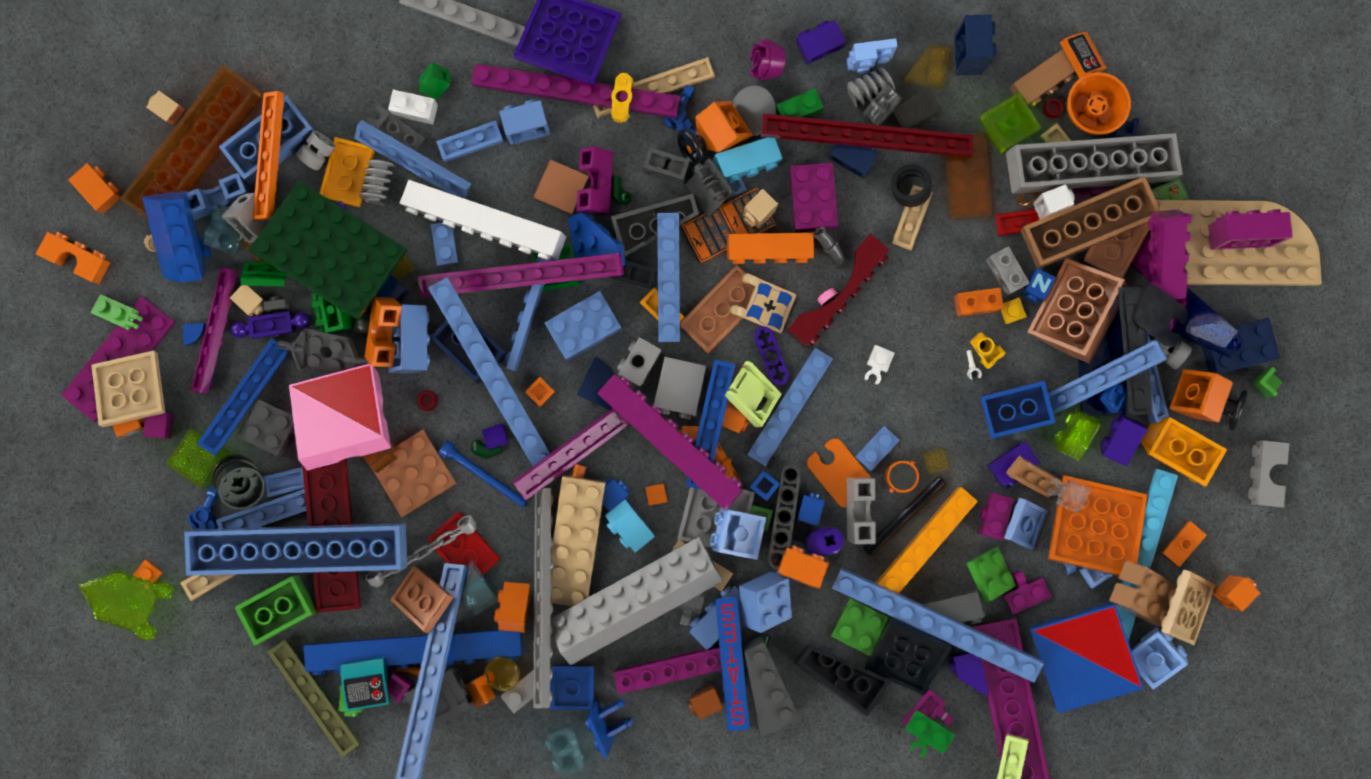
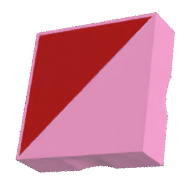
M366 364L289 385L298 460L307 471L334 464L349 457L364 456L391 448L388 425L383 413V394L380 377L374 366Z

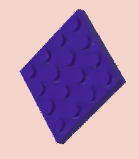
M537 0L514 52V59L594 85L621 19V13L583 0Z

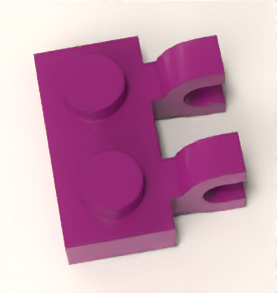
M928 689L901 722L906 725L916 709L932 720L937 715L948 726L954 719L942 709L946 703L932 690Z

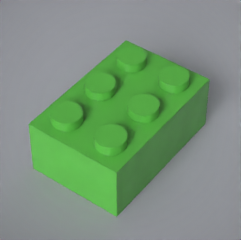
M300 575L291 576L234 607L254 646L269 640L317 613L316 606Z

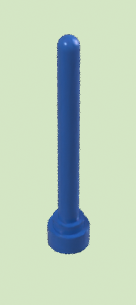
M449 440L439 450L438 454L445 459H454L521 507L527 505V500L457 452V448L454 447L455 444Z

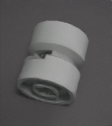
M313 130L307 138L308 144H303L296 153V156L308 167L318 171L326 161L324 157H329L336 148V145L321 132Z
M1159 341L1167 357L1164 363L1174 370L1184 363L1192 350L1190 346L1179 341L1167 351L1169 347Z

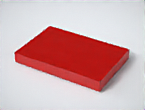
M458 511L426 540L432 543L442 534L458 528V521L464 516ZM476 530L469 535L462 533L454 541L435 549L446 563L465 565L467 567L464 584L468 588L501 560ZM447 535L442 539L445 542L451 538L449 535Z

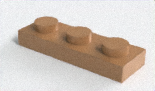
M1021 456L1006 471L1011 478L1047 498H1050L1062 483L1058 477Z

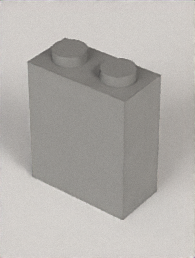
M664 357L654 405L663 412L662 414L670 415L671 411L679 413V418L688 420L691 419V416H696L706 366Z

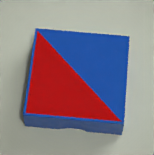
M1107 602L1084 609L1071 616L1057 617L1029 626L1039 658L1044 661L1043 669L1058 713L1144 689L1116 604Z

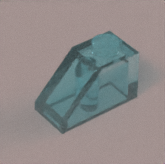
M472 560L468 564L463 586L464 599H462V602L468 611L472 609L474 614L477 615L497 602V596Z

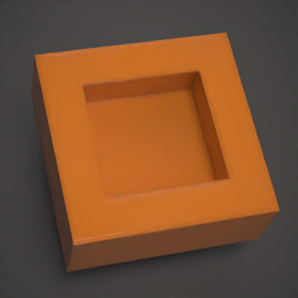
M539 377L525 393L541 407L555 391Z
M145 559L132 577L145 588L151 589L164 572L148 559Z

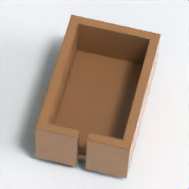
M1125 561L1118 579L1137 585L1138 588L1134 589L1116 583L1109 601L1145 622L1162 627V620L1168 614L1170 608V598L1175 594L1177 586L1148 567Z

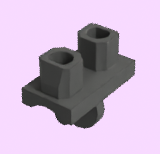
M886 84L879 94L872 99L871 104L863 114L874 125L881 126L903 97L889 84Z

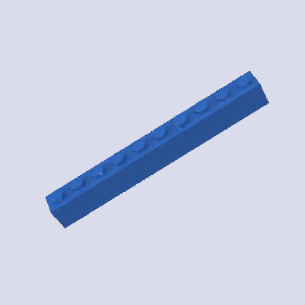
M498 629L453 633L446 665H452L456 660H463V664L475 663L476 659L483 658L484 662L497 661V657H506V660L519 659L518 656L524 654L522 632ZM428 635L304 645L305 672L312 671V675L326 674V670H334V673H341V664L384 657L386 669H390V665H398V668H410L411 664L420 663L421 667Z

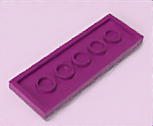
M143 296L132 307L139 311L138 316L143 318L142 322L136 319L134 321L135 324L139 325L138 330L133 327L127 330L117 325L61 395L92 421L96 422L98 415L91 365L153 351L176 323Z

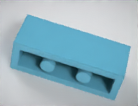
M768 137L717 153L712 161L726 181L732 184L740 180V177L747 176V178L759 174L758 171L766 169L768 172L778 168V164L783 158L775 138Z

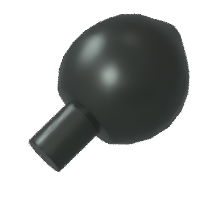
M365 311L359 321L354 319L353 331L364 337L368 336L370 311Z

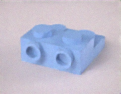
M896 38L854 44L852 51L849 52V58H847L848 71L852 70V72H857L858 74H867L873 69L876 61L879 64L889 62L897 49Z
M721 508L720 512H717L715 515L716 533H713L710 538V545L713 546L712 550L758 560L766 517L729 509L726 511Z
M1158 626L1142 637L1140 643L1131 648L1139 675L1153 690L1188 665L1186 650L1181 645L1176 647L1171 641L1173 637L1161 632Z

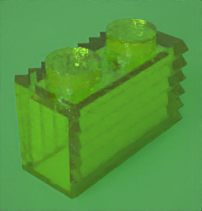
M1075 409L1074 413L1070 412L1065 420L1066 427L1063 431L1057 433L1054 442L1056 443V450L1080 461L1100 428L1101 423L1100 420Z

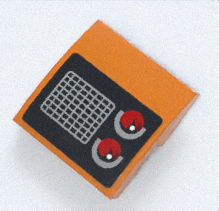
M1088 32L1072 35L1060 42L1079 79L1087 74L1107 69Z

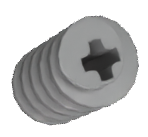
M879 68L878 73L872 71L870 76L867 74L863 75V80L856 78L855 83L852 81L848 82L847 89L854 106L857 108L858 100L864 105L865 97L871 102L872 94L877 96L886 84H889L894 90L895 85L889 72L884 68Z
M369 160L367 164L371 168L365 170L369 176L363 178V181L367 184L361 186V189L365 192L360 193L359 197L367 203L384 207L385 205L380 202V199H387V196L382 194V191H389V188L384 186V183H391V180L386 178V175H393V172L388 167L395 166L382 160Z

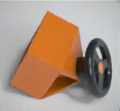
M732 101L713 102L695 117L697 136H694L686 129H681L677 134V142L684 158L689 159L690 165L695 167L699 163L704 164L703 151L706 149L715 152L727 151L741 146L754 135ZM683 136H686L689 141H686Z
M1183 369L1169 409L1188 418L1219 423L1222 414L1231 417L1229 430L1234 431L1242 414L1248 392L1243 390L1238 401H1234L1228 398L1233 384L1232 381L1217 373Z

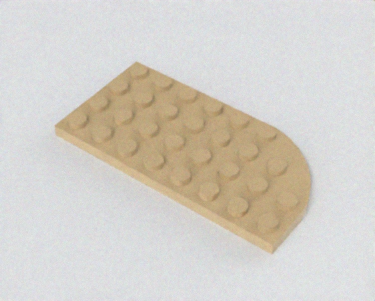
M1156 200L1161 211L1177 209L1192 215V223H1187V232L1191 233L1190 242H1186L1185 245L1189 253V262L1184 264V268L1188 272L1187 285L1318 286L1322 284L1320 252L1315 237L1302 219L1289 209L1268 201ZM1273 209H1281V212H1290L1293 238L1267 248L1211 250L1208 225L1216 221V218L1225 216L1226 212L1239 211V214H1246L1248 211L1260 210V213H1267V211Z

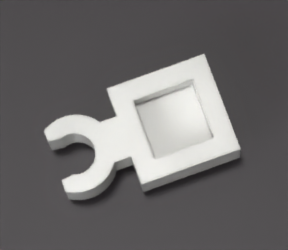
M874 345L867 365L871 366L872 369L865 374L864 380L867 381L869 376L874 374L877 378L875 384L878 385L881 381L880 371L885 373L888 371L895 353Z

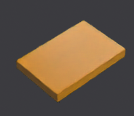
M334 137L333 143L336 145V148L329 156L319 194L331 201H342L346 205L360 208L362 199L359 197V194L364 192L361 186L367 184L363 181V178L369 176L365 170L371 168L367 162L373 160L375 151L362 143Z

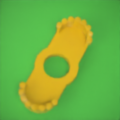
M620 73L616 77L614 90L611 94L613 101L611 116L617 123L626 122L630 117L629 104L632 101L631 89L634 81L627 73ZM620 91H625L628 94V98L624 102H619L616 99V94Z

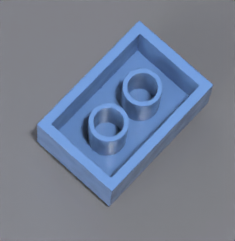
M600 291L545 322L546 327L567 362L622 330Z
M401 305L399 327H393L392 342L396 349L393 367H388V373H417L426 371L430 363V357L427 354V345L430 341L429 333H427V324L429 323L427 306Z

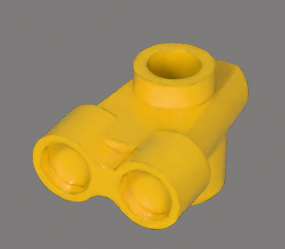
M982 332L978 333L970 341L982 359L980 362L986 369L991 368L997 360L1006 354L1000 345L996 346L993 340L986 337ZM983 341L985 345L980 349V343Z

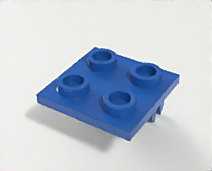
M619 699L602 708L598 700L594 701L586 719V726L595 738V747L598 752H601L603 758L608 757L614 741L613 735L632 726V718L611 727H607L603 718L623 707L625 704L624 699Z

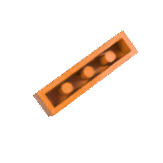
M814 233L727 234V260H732V264H745V259H753V263H766V259H774V263H787V259H795V263H808V258H814Z

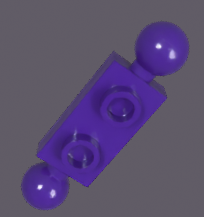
M290 311L247 317L248 324L246 325L241 321L235 322L231 326V333L236 338H243L249 333L251 339L294 333V326L300 329L309 327L311 318L305 312L297 313L292 318V312Z

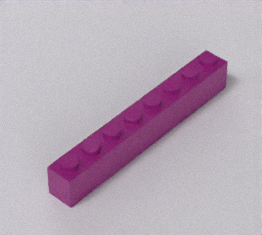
M614 374L597 394L719 506L727 511L744 492L740 488L743 484L734 476L731 478L727 477L724 474L726 469L716 461L713 464L708 459L709 453L702 447L699 449L692 445L694 440L686 433L681 435L676 430L679 426L670 418L666 421L660 415L663 412L656 405L653 404L650 407L645 402L647 397L639 390L634 392L630 388L631 383L623 375L619 378Z

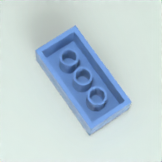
M287 95L283 101L278 165L300 149L303 144H306L307 138L315 130ZM262 114L219 146L241 177L251 185L256 182Z

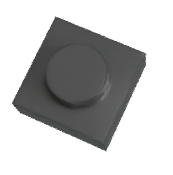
M281 296L271 297L270 301L263 302L264 311L269 313L291 310L290 302Z

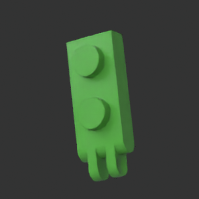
M101 294L91 311L92 314L127 330H130L131 327L138 330L139 325L135 324L134 321L135 319L140 322L143 320L142 317L138 316L139 311Z

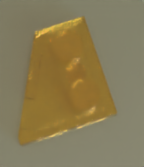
M929 44L904 79V84L944 89L950 47Z

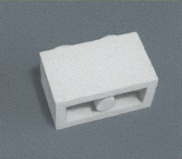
M393 90L388 110L396 117L433 125L438 104L433 98Z
M1065 184L1042 193L1033 205L1041 220L1072 207L1075 197L1072 190L1068 189Z

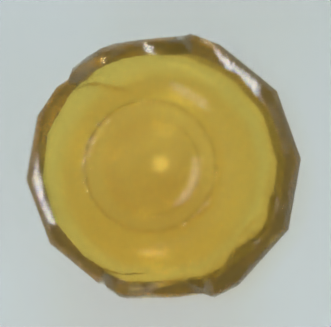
M498 656L488 663L484 676L487 683L494 689L507 691L514 688L519 681L520 669L513 660Z

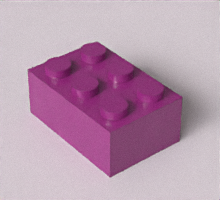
M833 163L790 166L789 177L794 233L815 232L819 227H825L827 231L836 230L838 219Z
M1281 209L1269 210L1267 213H1260V210H1252L1246 212V214H1239V211L1226 212L1225 216L1216 218V221L1208 225L1211 250L1274 247L1293 238L1290 212H1281Z

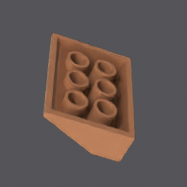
M1066 258L1027 333L1074 358L1090 364L1120 307L1118 287L1127 286L1126 281Z

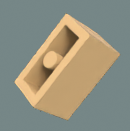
M762 189L744 207L743 216L745 218L743 220L751 228L755 226L759 229L776 212L778 203Z

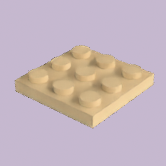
M153 350L91 365L99 426L107 427L165 413L158 354L156 351Z
M1183 569L1182 574L1177 579L1175 594L1170 598L1168 614L1162 620L1161 632L1188 644L1195 645L1216 585Z

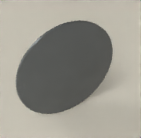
M761 86L745 87L737 93L732 102L754 136L761 134L763 113L776 114V104L772 94Z

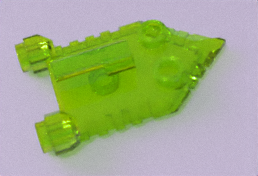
M115 571L107 574V576L98 577L95 581L90 580L78 585L83 596L87 597L86 601L90 603L89 607L93 609L92 612L96 620L106 624L110 623L112 626H118L121 629L125 628L127 631L131 630L139 639L151 641L156 634L157 629L147 623L150 614H153L156 599H170L174 589L170 584L164 582L157 584L149 583L150 581H144L142 578H136L133 575L129 576L121 571Z

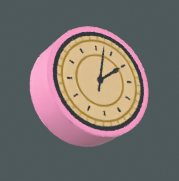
M832 287L821 294L817 301L823 307L834 300L839 293Z

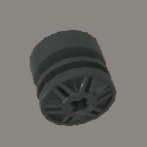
M229 455L221 459L214 466L211 473V482L221 501L229 508L236 510L248 509L262 498L265 491V482L254 463L245 456Z

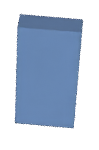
M302 467L263 476L267 497L304 489Z

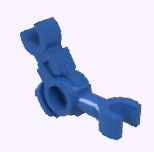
M686 85L680 100L677 119L664 117V122L671 130L674 129L673 123L676 125L678 132L681 129H686L694 136H697V131L691 129L693 125L687 117L686 109L693 95L694 88Z
M213 486L209 487L204 504L196 508L193 514H188V522L194 529H198V527L200 529H216L218 527L213 517V509L211 508L219 495Z

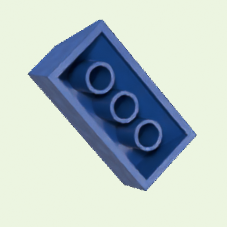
M187 191L143 196L142 199L163 278L177 282L202 280L206 273V268Z

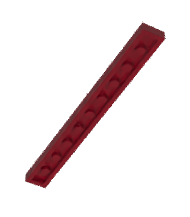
M764 113L762 116L761 137L971 158L973 155L974 135Z

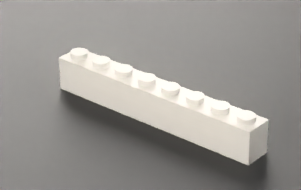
M408 180L400 204L406 207L405 211L416 216L418 213L424 214V218L436 222L437 219L442 220V224L448 227L455 228L456 225L462 227L461 230L471 235L474 232L479 233L481 238L492 241L493 238L500 240L499 244L509 248L512 245L517 246L519 251L529 255L532 251L538 254L537 257L546 261H550V258L558 260L567 237L561 231Z

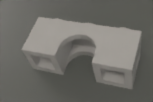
M1256 441V445L1252 448V456L1255 457V462L1250 470L1253 486L1250 487L1248 492L1251 505L1284 508L1286 486L1274 484L1269 474L1274 465H1288L1289 443Z
M847 477V541L850 543L876 544L875 522L872 521L870 515V503L872 500H875L874 478Z

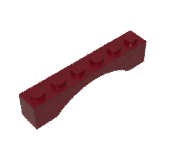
M870 233L854 252L852 274L844 290L824 307L801 313L786 332L805 348L808 344L813 346L820 338L818 335L819 331L822 328L827 330L834 322L831 319L836 312L840 315L847 306L845 301L850 296L854 298L861 290L859 285L862 281L868 282L875 274L872 271L877 264L881 267L888 259L886 253L890 249Z

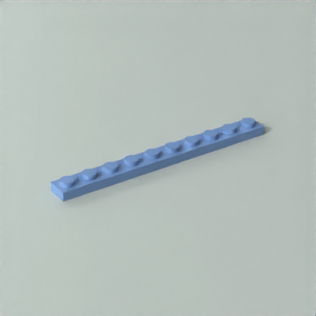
M446 277L428 287L530 463L534 466L550 453L452 284Z
M444 564L440 586L451 594L453 599L428 634L396 779H421L466 577L467 567L465 565Z
M841 567L832 587L834 590L1029 681L1035 682L1044 665L1043 660Z

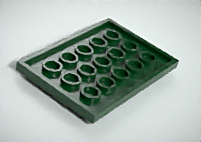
M299 180L248 249L249 252L357 321H359L407 252L405 247Z

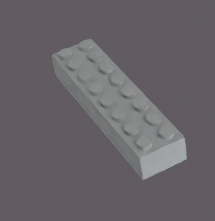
M1176 133L1015 145L1006 152L1012 194L1050 191L1065 184L1068 189L1120 186L1144 176L1148 183L1171 182L1183 175Z
M698 537L550 618V624L553 627L552 633L559 652L572 665L718 585L723 580L707 548Z

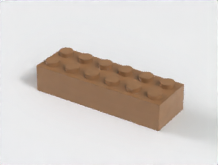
M1144 176L1026 225L1022 228L1021 234L1036 268L1040 269L1148 224L1151 212L1161 210Z

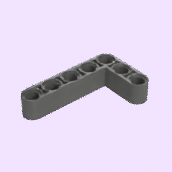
M795 465L785 466L779 478L780 485L777 491L767 559L769 567L777 571L779 566L773 564V555L779 554L783 557L785 549L791 546L801 472ZM785 471H794L796 474L795 480H787ZM782 492H791L793 495L792 501H784L781 495ZM786 512L789 514V522L782 523L778 518L779 513ZM783 533L787 539L786 543L778 544L775 540L776 534ZM825 558L824 562L829 563L825 575H827L831 570V563Z

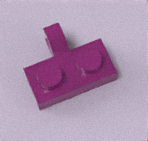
M1020 570L1012 573L1018 588L1003 594L1012 615L1051 598V594L1042 577L1027 583L1023 572H1020Z

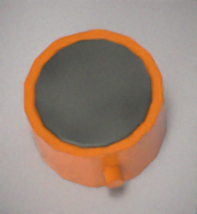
M897 461L887 468L885 480L888 487H890L889 492L906 493L916 487L919 481V473L914 466V461Z

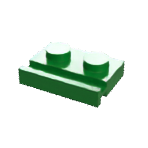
M245 262L240 280L241 285L285 287V281L288 276L266 262Z

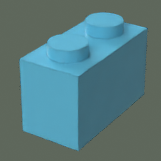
M623 500L605 515L609 521L607 526L614 535L619 533L621 536L619 538L620 542L626 549L631 547L635 553L655 537L650 528L626 500Z

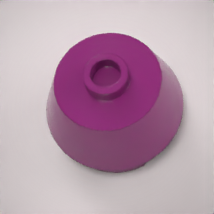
M768 38L765 40L759 39V44H754L750 55V60L753 61V70H749L751 77L758 78L759 81L778 78L786 64L785 49Z

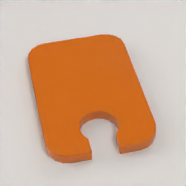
M834 438L824 444L827 450L833 452L834 461L829 465L823 464L820 456L815 452L808 458L807 466L838 505L847 508V477H870V475L842 441Z

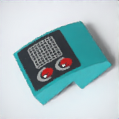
M384 657L340 665L346 711L390 704L391 700L387 685L388 674Z

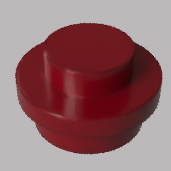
M1056 98L1048 99L1042 106V112L1048 119H1057L1064 111L1062 102Z
M430 390L422 391L417 397V404L423 411L434 410L439 402L436 393Z

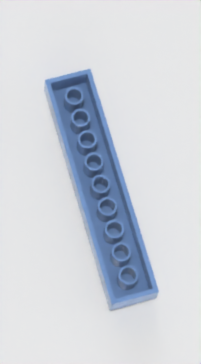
M406 523L194 529L184 532L186 576L401 570L407 567Z

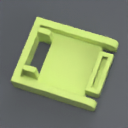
M746 361L743 365L744 368H741L729 388L730 391H727L725 397L755 427H762L780 398L781 393L753 363ZM765 397L767 401L762 410L755 411L762 398Z

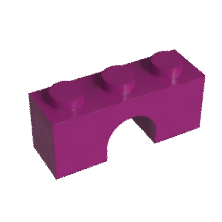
M595 146L580 149L579 170L589 174L591 186L589 189L578 190L577 212H586L590 215L609 214L613 151Z

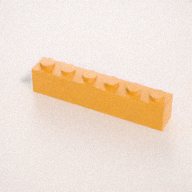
M957 487L875 583L899 594L978 501L962 487Z

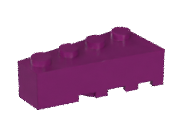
M1177 209L1151 212V218L1148 220V227L1151 231L1149 251L1152 253L1149 270L1152 274V282L1150 284L1156 285L1173 299L1186 298L1188 275L1184 264L1189 262V253L1185 245L1186 242H1190L1191 233L1187 232V223H1192V215Z

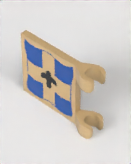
M744 274L742 282L755 286L746 309L737 305H731L729 312L781 334L797 294L761 280L751 274Z

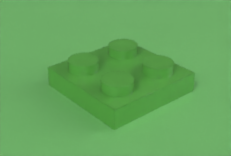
M998 546L989 549L966 563L984 603L994 600L1016 586Z
M849 597L831 637L870 656L889 617Z

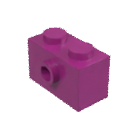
M988 493L986 505L980 511L979 518L982 520L978 534L1003 540L1014 499L995 493Z

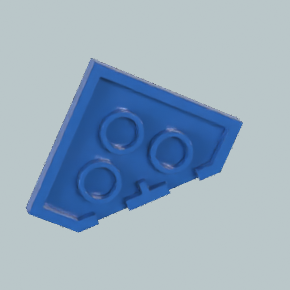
M581 212L568 217L575 258L621 253L623 266L626 265L622 243L618 239H613L609 235L610 232L601 224L593 221L589 213Z

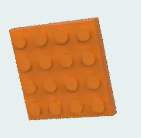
M1065 475L1062 476L1048 560L1117 576L1120 575L1125 561L1137 564L1148 495Z

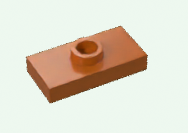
M1188 521L1161 553L1174 565L1180 567L1207 535L1194 523Z

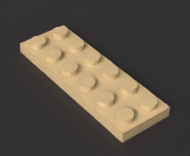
M562 476L551 559L553 560L551 571L553 590L550 593V602L554 604L574 606L589 597L606 482Z

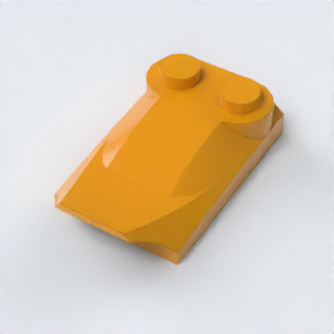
M1171 417L1157 423H1150L1140 442L1148 455L1203 487L1207 486L1227 451L1226 448Z

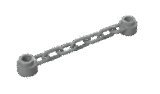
M471 515L464 516L458 521V528L442 534L436 541L416 549L408 556L407 566L415 560L428 556L436 548L454 541L462 533L467 535L473 533L477 528L476 521ZM449 535L451 539L444 542L442 538ZM425 549L426 553L419 556L418 552ZM403 569L371 570L365 579L370 586L377 588L385 582L386 577L396 574Z

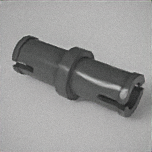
M825 227L816 229L814 237L823 246V251L829 254L837 265L846 262L847 255L839 247V242L831 237Z

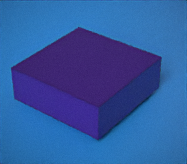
M503 423L482 430L488 450L508 443Z

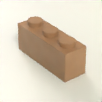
M1062 49L1013 83L1009 89L1023 108L1029 105L1032 108L1042 101L1040 97L1047 93L1050 96L1059 89L1057 85L1063 81L1067 84L1076 77V72L1065 51Z

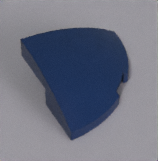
M595 357L577 396L611 410L612 407L597 393L614 375L612 370Z

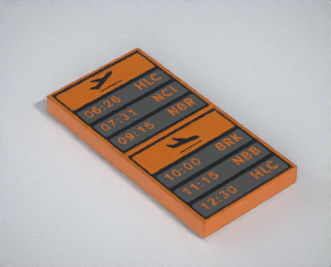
M757 188L720 206L709 218L704 214L682 225L700 263L727 251V234H760L776 226L772 216L759 229L755 226L751 228L743 220L745 218L743 216L744 207L759 193Z

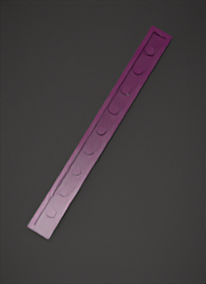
M475 64L471 81L472 86L612 108L611 94L614 90L613 85L601 83L591 85L575 79ZM631 89L632 101L629 104V111L677 119L680 96ZM620 91L616 94V99L619 102H624L628 98V94L625 91Z
M621 253L417 277L420 297L433 296L428 287L446 277L456 293L619 276L624 275L622 255Z

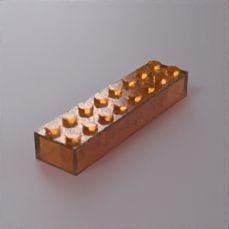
M223 64L120 200L148 220L142 199L143 196L187 191L188 193L192 191L222 150L219 146L238 131L263 98V94Z

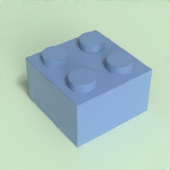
M528 100L524 102V105L517 107L516 105H509L504 107V110L499 111L505 135L510 145L551 134L541 100Z
M769 572L739 586L743 626L762 633L792 618L789 578Z

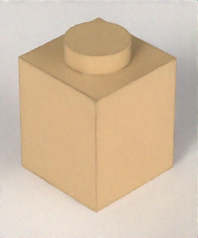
M159 90L150 97L146 108L172 126L185 111L183 107Z
M241 285L230 297L235 304L251 317L261 315L264 312L263 302H267L254 288Z

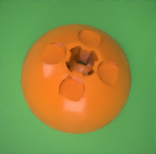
M1102 72L1090 73L1081 77L1072 86L1067 98V112L1070 120L1079 130L1090 135H1105L1114 132L1125 123L1131 109V99L1125 85L1115 76Z

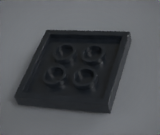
M891 617L868 658L865 669L924 695L950 652L952 644Z

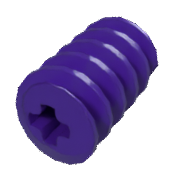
M831 527L813 530L808 533L805 539V547L811 555L826 556L835 554L843 546L841 532Z

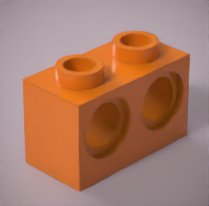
M1001 288L963 292L954 296L957 317L999 312L1004 309Z

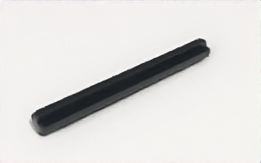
M941 477L933 480L875 536L876 544H867L864 550L870 556H873L946 486V482Z

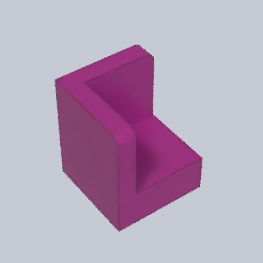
M163 413L146 417L143 437L171 439L174 414Z
M396 671L392 674L391 680L387 685L389 693L397 698L395 702L399 704L405 698L403 694L410 691L415 683Z

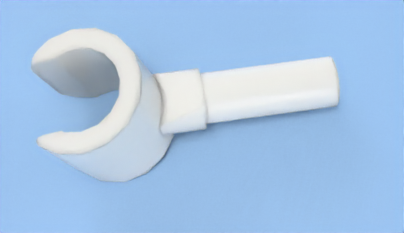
M968 350L966 352L970 369L967 371V376L972 380L971 373L976 370L977 376L980 379L982 373L975 366L972 350Z

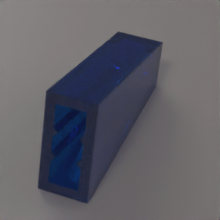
M1186 288V298L1183 299L1187 302L1185 307L1188 310V319L1185 326L1176 322L1171 331L1178 333L1180 337L1232 359L1235 353L1240 351L1244 342L1239 332L1194 292Z

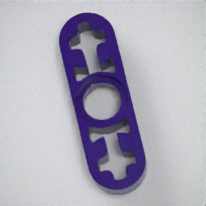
M760 327L754 334V340L770 381L774 385H783L787 382L789 374L774 334L770 328ZM760 331L769 333L770 336L767 337L768 344L773 342L774 346H769L764 350L761 349V346H765V343L762 339H758ZM769 350L775 351L777 353V360L768 362L765 358L766 352ZM781 362L782 366L777 367L780 373L784 372L785 374L781 382L778 379L774 380L773 376L776 372L774 368L770 370L768 366H774Z

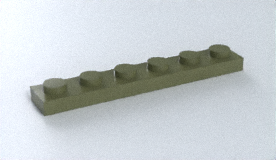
M284 639L267 653L340 756L344 757L361 744L360 740L312 675L311 671L305 672V663L289 640Z

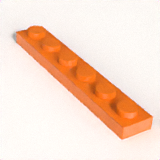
M279 91L263 93L253 220L258 221L270 220L275 212L274 206L284 107V93Z

